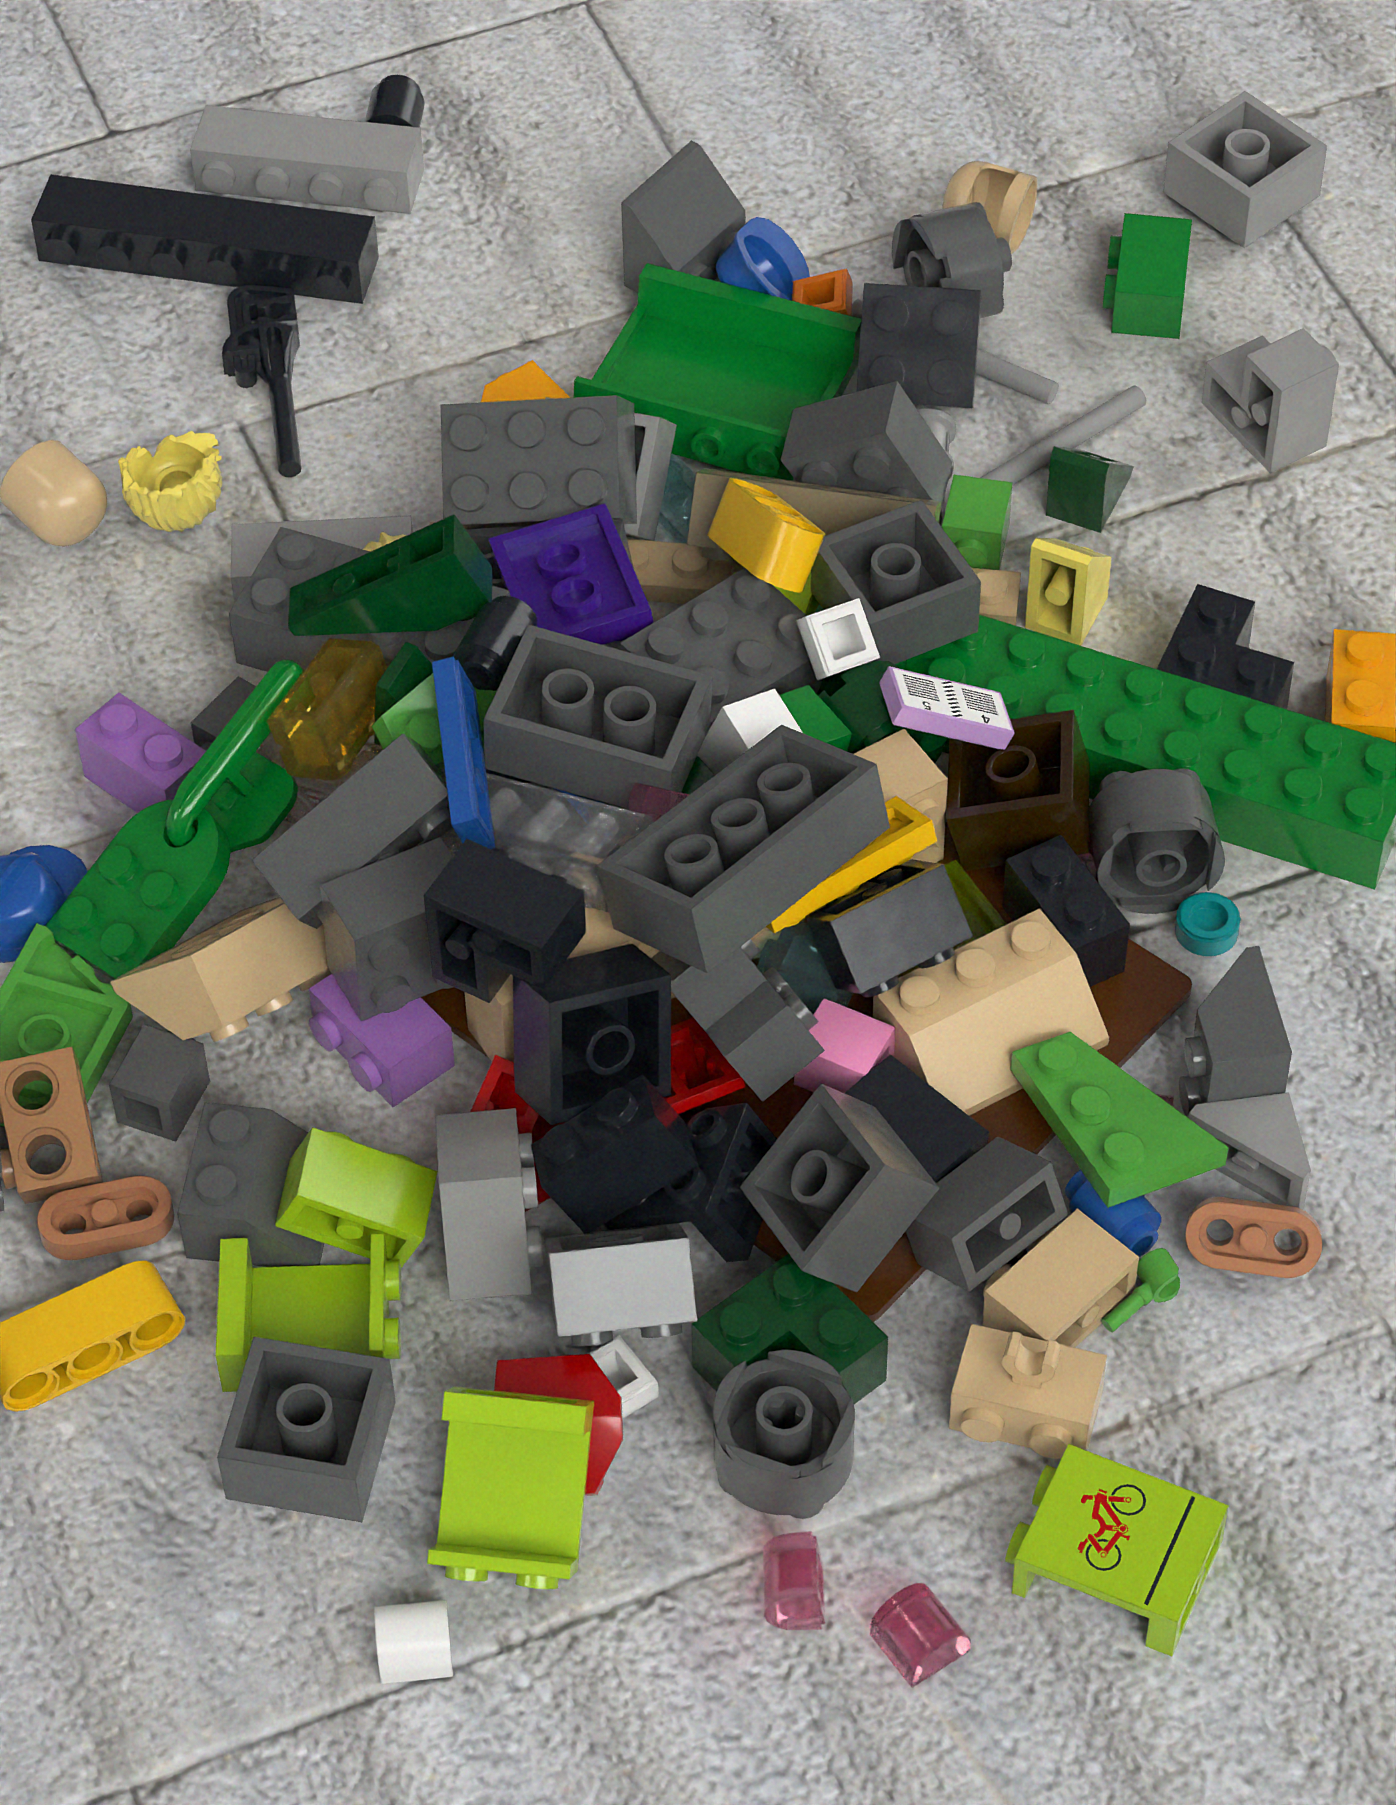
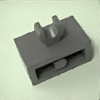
M996 1137L936 1183L939 1186L938 1191L907 1228L906 1234L918 1265L970 1292L980 1283L986 1285L993 1273L1003 1265H1015L1028 1253L1025 1248L1065 1218L1068 1212L1051 1161L1005 1139Z

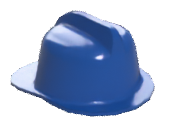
M761 217L750 219L735 234L734 240L721 254L716 263V271L720 282L791 301L793 281L810 277L809 268L804 256L793 239L781 227L769 219Z
M51 845L28 846L11 852L9 855L0 856V963L15 962L36 923L46 926L88 872L82 859L67 849Z

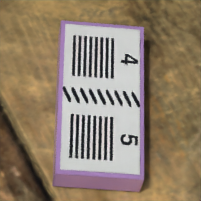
M888 666L879 682L893 725L1004 750L1015 734L1000 692Z

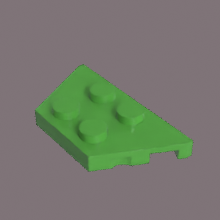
M36 923L0 988V1062L72 1047L79 1061L88 1103L133 1018L131 1004L117 995L111 984L98 980L94 969L80 956L77 955L72 958L57 945L53 932L44 925ZM45 1081L28 1083L19 1094V1105L29 1110L42 1108L50 1101L53 1094V1086ZM4 1122L0 1123V1127L5 1126Z

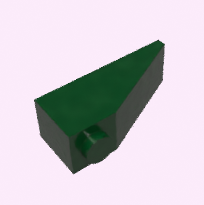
M453 514L291 587L288 629L294 636L437 631L455 622L467 621L476 617L484 604L492 602V566L458 518Z

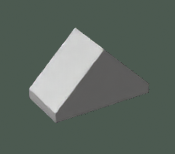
M1289 1092L1202 1103L1194 1106L1188 1118L1229 1147L1226 1165L1216 1168L1217 1171L1274 1204L1293 1206L1300 1209L1304 1208L1311 1168Z

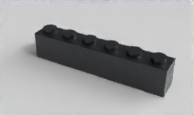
M52 174L49 176L31 219L39 261L231 287L243 285L288 287L294 289V295L363 304L379 259L375 216Z

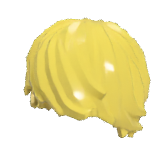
M193 431L177 437L169 435L158 444L154 457H152L147 449L144 447L141 449L140 446L131 448L126 458L121 457L118 463L121 473L122 494L133 514L156 530H165L167 532L178 530L182 532L186 528L192 529L195 525L202 524L203 519L209 513L216 511V500L221 495L222 476L217 462L221 460L222 456L218 455V449L213 448V446H219L215 435L211 433H194Z

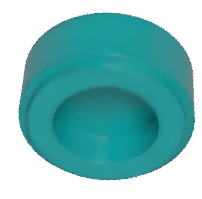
M1212 892L1193 894L1183 900L1178 907L1175 922L1176 938L1191 953L1200 956L1221 955L1229 951L1237 942L1241 921L1240 912L1236 905L1223 895Z

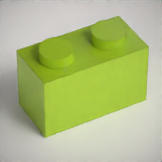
M312 1127L290 1158L275 1226L369 1259L371 1234L384 1233L388 1260L400 1259L402 1268L424 1240L438 1171L416 1164L407 1156L395 1153L388 1154L356 1143L342 1133L325 1132Z

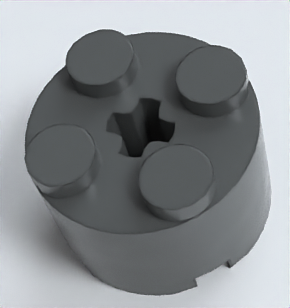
M980 202L914 215L897 223L892 240L893 269L903 267L906 286L981 290L980 318L997 315L1003 311V272L1010 271L1012 267V254L1008 242L1002 237L996 238L992 226L987 219L985 209Z
M1184 768L1177 770L1149 769L1134 773L1118 771L1107 775L1101 781L1099 786L1100 792L1088 809L1089 843L1099 885L1106 894L1109 892L1119 899L1120 907L1131 912L1143 914L1172 912L1178 910L1183 900L1198 891L1205 884L1207 891L1217 884L1224 870L1225 855L1210 797L1201 784L1196 772Z
M778 1350L768 1352V1359L757 1361L746 1366V1361H744L725 1376L718 1387L713 1403V1441L719 1485L726 1493L732 1495L744 1505L763 1513L791 1515L794 1518L806 1519L818 1514L824 1504L835 1497L849 1478L853 1465L855 1408L852 1397L850 1398L849 1393L842 1384V1377L833 1366L805 1352Z

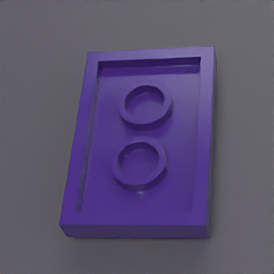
M606 503L488 538L492 555L505 589L510 591V596L520 599L531 607L537 617V627L603 645L613 641L626 640L654 623L651 608Z

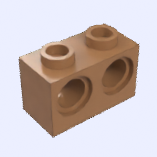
M67 1047L0 1062V1123L4 1122L9 1145L8 1148L0 1149L1 1174L5 1188L17 1187L18 1194L24 1203L29 1204L47 1200L52 1195L64 1190L103 1183L81 1070L73 1048ZM45 1081L53 1086L52 1097L42 1108L29 1110L19 1105V1094L28 1083ZM55 1144L66 1150L64 1164L56 1172L44 1175L36 1173L31 1169L32 1157L42 1146Z

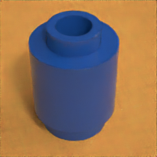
M1081 1169L1072 1176L1064 1191L1065 1196L1070 1201L1069 1211L1071 1214L1076 1209H1079L1139 1257L1147 1253L1154 1246L1159 1236L1157 1230L1161 1224V1215L1144 1195L1107 1208Z

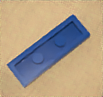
M453 656L432 662L451 825L462 843L469 839L489 849H493L496 846L476 690L460 662L455 660Z

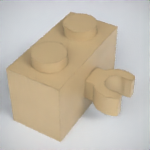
M971 1324L951 1392L949 1429L963 1432L968 1437L980 1442L1002 1441L1031 1448L1039 1455L1053 1459L1062 1458L1068 1444L1087 1451L1103 1393L1107 1355L1062 1345L1053 1340L1044 1341L1023 1336L1019 1332L1013 1331L1010 1333Z

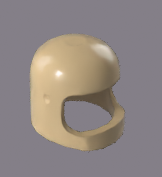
M968 162L961 166L951 177L944 194L942 209L980 202L985 209L987 219L992 226L996 238H1004L1009 244L1011 254H1013L1024 240L1030 226L1037 198V177L988 162Z
M56 440L38 443L25 451L11 465L3 478L0 488L1 502L45 543L54 546H71L89 537L103 520L107 509V493L103 483L60 441Z

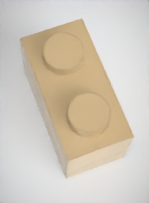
M1076 1209L1062 1223L1053 1226L1031 1244L1029 1252L1015 1265L1005 1264L993 1273L983 1289V1296L985 1298L982 1326L1010 1333L1013 1331L1019 1332L1023 1336L1044 1341L1053 1340L1059 1344L1075 1348L1102 1324L1101 1319L1133 1292L1136 1284L1139 1256L1079 1209Z

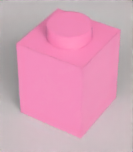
M824 998L814 1013L815 1018L819 1022L809 1031L825 1051L794 1076V1084L811 1092H815L820 1084H824L845 1093L890 1054L894 1057L895 1027Z

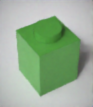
M953 475L942 528L971 568L1000 570L1010 524L1013 482Z

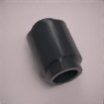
M390 75L382 79L372 90L365 122L420 128L425 102L419 85L413 79L404 75Z
M498 596L492 602L484 604L455 650L454 658L460 662L474 688L497 691L528 624L537 627L536 614L531 607L520 599L512 596Z

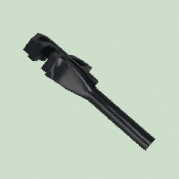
M243 285L231 291L227 298L230 336L222 347L224 375L228 374V377L235 376L237 385L242 388L253 387L257 383V374L268 385L278 471L284 477H294L302 469L291 385L294 359L300 347L294 289L288 287ZM258 319V323L251 324V320Z

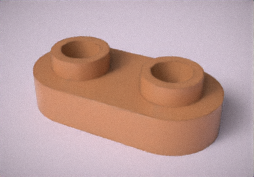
M133 1176L58 1192L43 1203L37 1216V1225L44 1248L54 1257L63 1260H80L148 1246L164 1238L174 1223V1209L169 1190L162 1182L148 1176ZM139 1215L149 1216L148 1218L134 1222L131 1221L133 1218ZM71 1229H83V1232L66 1234Z
M1213 1197L1199 1203L1190 1213L1186 1224L1185 1236L1189 1251L1196 1260L1211 1268L1280 1278H1295L1309 1272L1318 1262L1322 1252V1235L1318 1223L1308 1212L1293 1206L1228 1197ZM1222 1219L1229 1222L1233 1228L1232 1235L1222 1241L1210 1237L1207 1227L1212 1221ZM1283 1229H1292L1300 1235L1301 1241L1296 1248L1284 1250L1275 1243L1274 1238L1276 1234Z

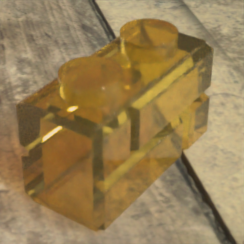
M329 638L268 718L267 722L275 743L282 746L279 749V753L287 773L300 778L337 781L350 771L353 760L368 739L374 735L372 725L375 723L376 684L387 669L379 645L372 641Z

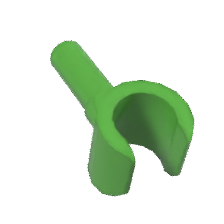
M1165 1248L1150 1251L1138 1261L1137 1275L1143 1284L1135 1288L1126 1299L1101 1319L1104 1327L1111 1333L1141 1307L1148 1305L1153 1299L1158 1303L1166 1302L1178 1294L1180 1289L1179 1268Z

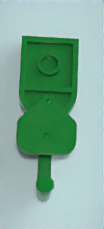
M290 659L276 662L182 781L174 799L161 801L141 810L120 829L46 924V927L53 932L54 940L57 944L75 956H80L86 963L114 980L173 948L219 889L228 870L230 853L261 844L271 837L293 808L298 796V786L294 777L286 769L257 753L256 750L294 701L306 715L304 719L305 727L312 733L324 734L330 732L339 725L341 720L340 711L332 706L326 694L298 663Z

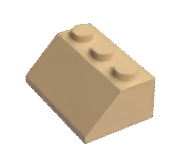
M278 897L238 911L110 982L117 995L180 1039L186 1040L210 1033L213 1042H216L247 1028L249 1023L245 1015L254 1010L257 1016L275 1011L293 1001L289 990L296 986H299L300 991L308 990L332 973L327 966L324 924L316 929L297 920L283 900Z
M1040 908L954 950L955 954L950 959L938 965L923 969L918 968L898 978L899 983L895 987L873 996V1018L895 1027L894 1057L969 1116L1023 1089L1010 1070L1013 1051L1068 1032H1072L1096 1051L1107 1046L1109 1043L1107 1030L1076 952Z

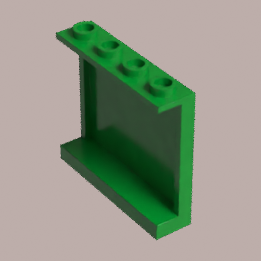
M647 263L639 275L638 304L593 378L576 377L574 380L573 398L617 395L634 403V413L660 417L677 425L671 454L749 475L795 481L781 461L793 410L842 396L858 366L861 319Z

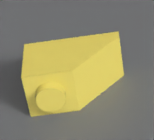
M1035 538L1030 552L1025 628L1081 646L1108 598L1112 557L1056 538Z

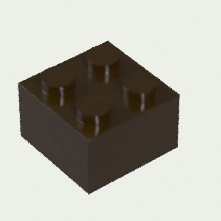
M1074 710L1010 719L1015 734L1005 750L949 738L946 820L964 871L1003 866L1006 859L1059 835H1062L1076 855L1089 853L1090 762Z

